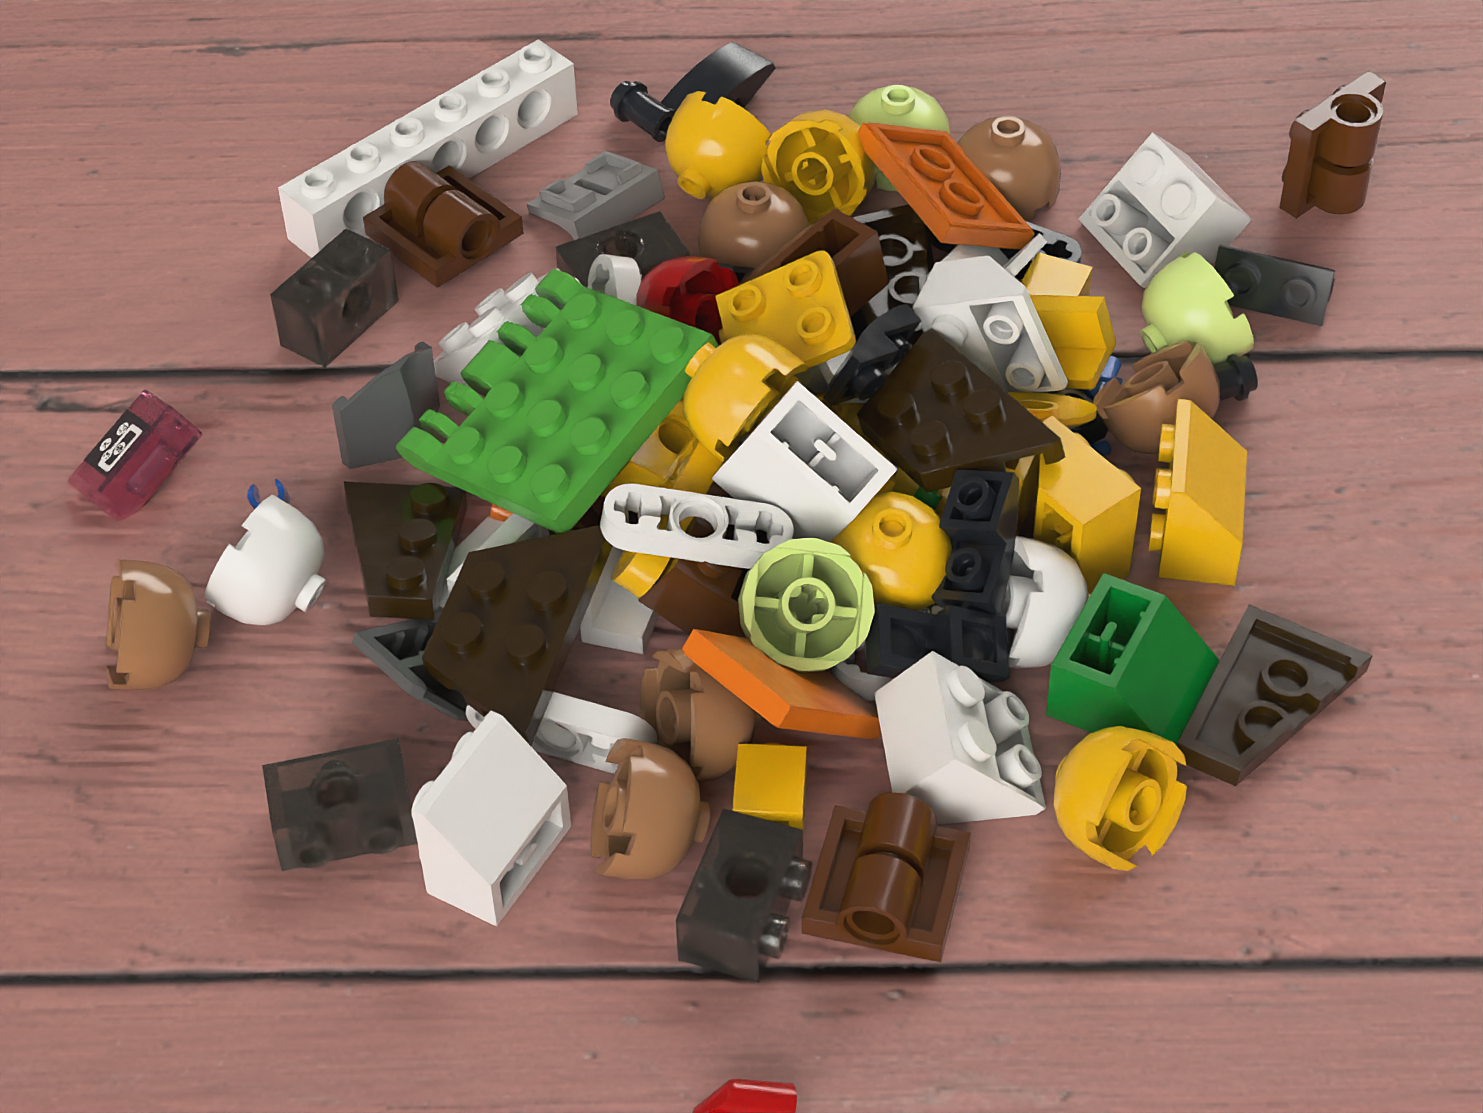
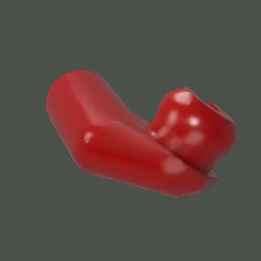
M731 1079L694 1107L692 1113H795L797 1091L793 1083Z

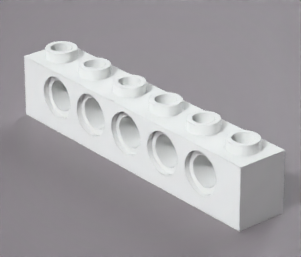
M538 39L278 187L288 240L323 266L370 238L365 234L363 217L384 205L386 183L393 172L401 165L417 161L434 173L450 165L470 179L577 116L574 63Z

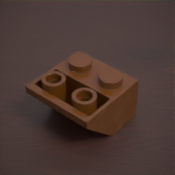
M834 208L800 231L735 287L816 251H826L834 261L849 317H851L889 284L878 232Z
M713 481L706 493L707 495L733 498L715 481ZM696 516L693 517L685 531L686 534L695 538H705L715 532L713 526L707 520ZM728 524L724 539L733 540L732 534L735 525ZM754 531L757 536V542L769 544L766 531ZM671 557L658 580L638 601L689 635L693 629L747 638L740 624L738 598L745 575L750 569Z

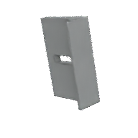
M604 151L586 162V168L565 181L558 179L540 190V196L528 202L527 207L530 214L556 223L565 229L575 240L579 250H583L665 197L657 169Z

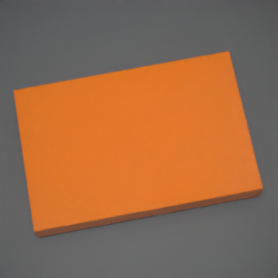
M870 122L862 123L858 133L865 153L941 243L1021 250L1032 240L1035 235L1032 231L1033 229L985 174L968 159L962 148L948 132Z
M693 629L682 647V650L685 652L684 655L776 728L865 739H878L881 735L877 709L827 670L807 673L797 672L773 661L765 655V652L754 647L748 638Z

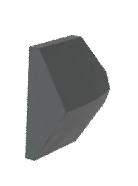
M419 342L415 345L414 352L405 355L392 366L383 370L352 397L347 399L341 396L332 404L342 463L348 468L353 469L403 458L396 449L399 441L412 427L425 431L421 427L419 419L427 410L431 409L436 413L438 412L440 401L431 346L425 342Z
M442 612L436 613L434 620L409 619L355 632L352 644L409 695L456 720L469 721L466 716L468 704L463 694L457 690L446 688L428 674L422 660V655Z

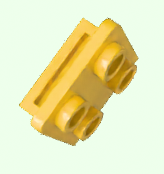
M816 251L715 296L723 329L719 330L721 343L733 336L744 334L767 337L788 349L808 366L807 369L850 351L856 343L836 267L826 251Z

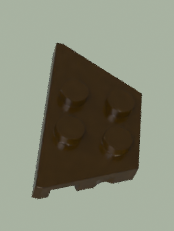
M932 328L920 336L888 375V379L883 387L871 396L857 413L862 433L926 493L951 487L956 470L1006 472L1004 462L1043 453L1046 465L1066 458L1061 438Z
M600 525L468 552L422 655V660L428 674L446 688L461 692L466 703L483 717L490 711L502 715L530 746H532L613 547L604 538Z

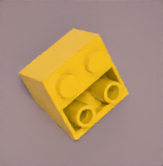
M1178 399L1174 425L1162 424L1158 462H1168V469L1157 467L1155 469L1152 505H1154V508H1162L1163 514L1152 513L1148 551L1160 552L1158 578L1235 586L1243 544L1247 450L1191 400Z
M1052 415L1044 420L1043 423L1061 438L1066 458L1046 465L1043 453H1040L1033 539L1053 544L1077 562L1087 583L1088 593L1091 595L1103 573L1119 579H1124L1130 574L1141 487L1134 482L1133 478L1126 471L1117 469L1095 451L1083 436L1073 433Z

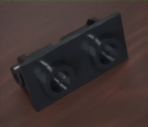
M1219 245L1214 269L1234 295L1227 300L1230 306L1318 326L1323 325L1327 303L1330 301L1335 279L1333 277L1335 270Z

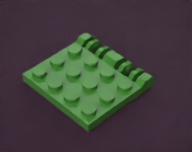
M551 269L535 287L539 297L530 294L520 304L522 312L525 313L531 322L541 328H545L542 333L536 337L524 326L513 324L509 321L504 322L496 331L499 336L498 339L504 345L489 340L461 371V377L468 386L454 381L444 390L445 399L448 400L449 404L458 412L463 413L465 416L468 415L466 420L458 426L446 415L429 409L419 419L421 427L425 431L412 427L396 445V449L415 468L559 534L568 532L575 526L682 399L692 379L685 373V369L696 352L707 343H711L715 348L719 345L711 333L581 285L570 274Z

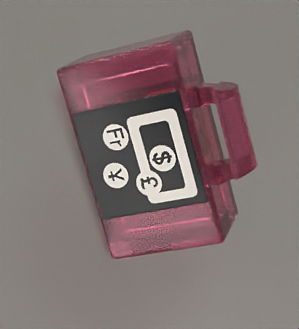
M143 390L86 456L84 461L68 478L67 482L112 519L119 522L134 515L146 504L202 437L203 433L171 405L148 390Z

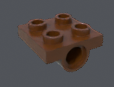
M1367 71L1348 85L1340 86L1330 97L1312 109L1304 110L1296 117L1289 131L1291 143L1287 165L1282 173V182L1284 184L1280 209L1297 219L1314 206L1331 214H1350L1359 210L1364 205L1383 116L1382 100L1386 85L1384 79Z
M417 161L407 162L393 172L384 189V205L363 217L365 234L437 288L524 234L521 215L459 171L448 165L434 173Z
M890 792L880 794L871 800L867 811L835 805L802 914V934L941 963L970 849L971 832L937 826V817L933 809L924 801L904 793Z

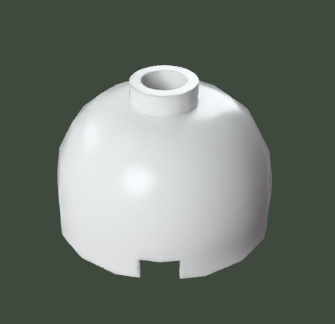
M271 495L263 500L242 524V527L248 530L236 547L231 544L227 546L211 574L204 592V598L208 600L207 603L224 615L245 624L263 626L275 624L287 618L296 608L307 613L316 603L327 583L326 579L318 575L325 553L322 537L315 525L299 510L275 495Z
M1016 536L1012 566L1000 614L996 615L1006 616L1009 668H1037L1053 662L1088 601L1090 594L1079 566L1072 557L1053 544Z

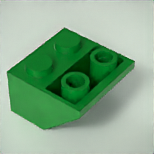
M1103 573L1051 664L1046 715L1091 733L1103 728L1124 726L1156 734L1177 745L1220 660L1166 595Z

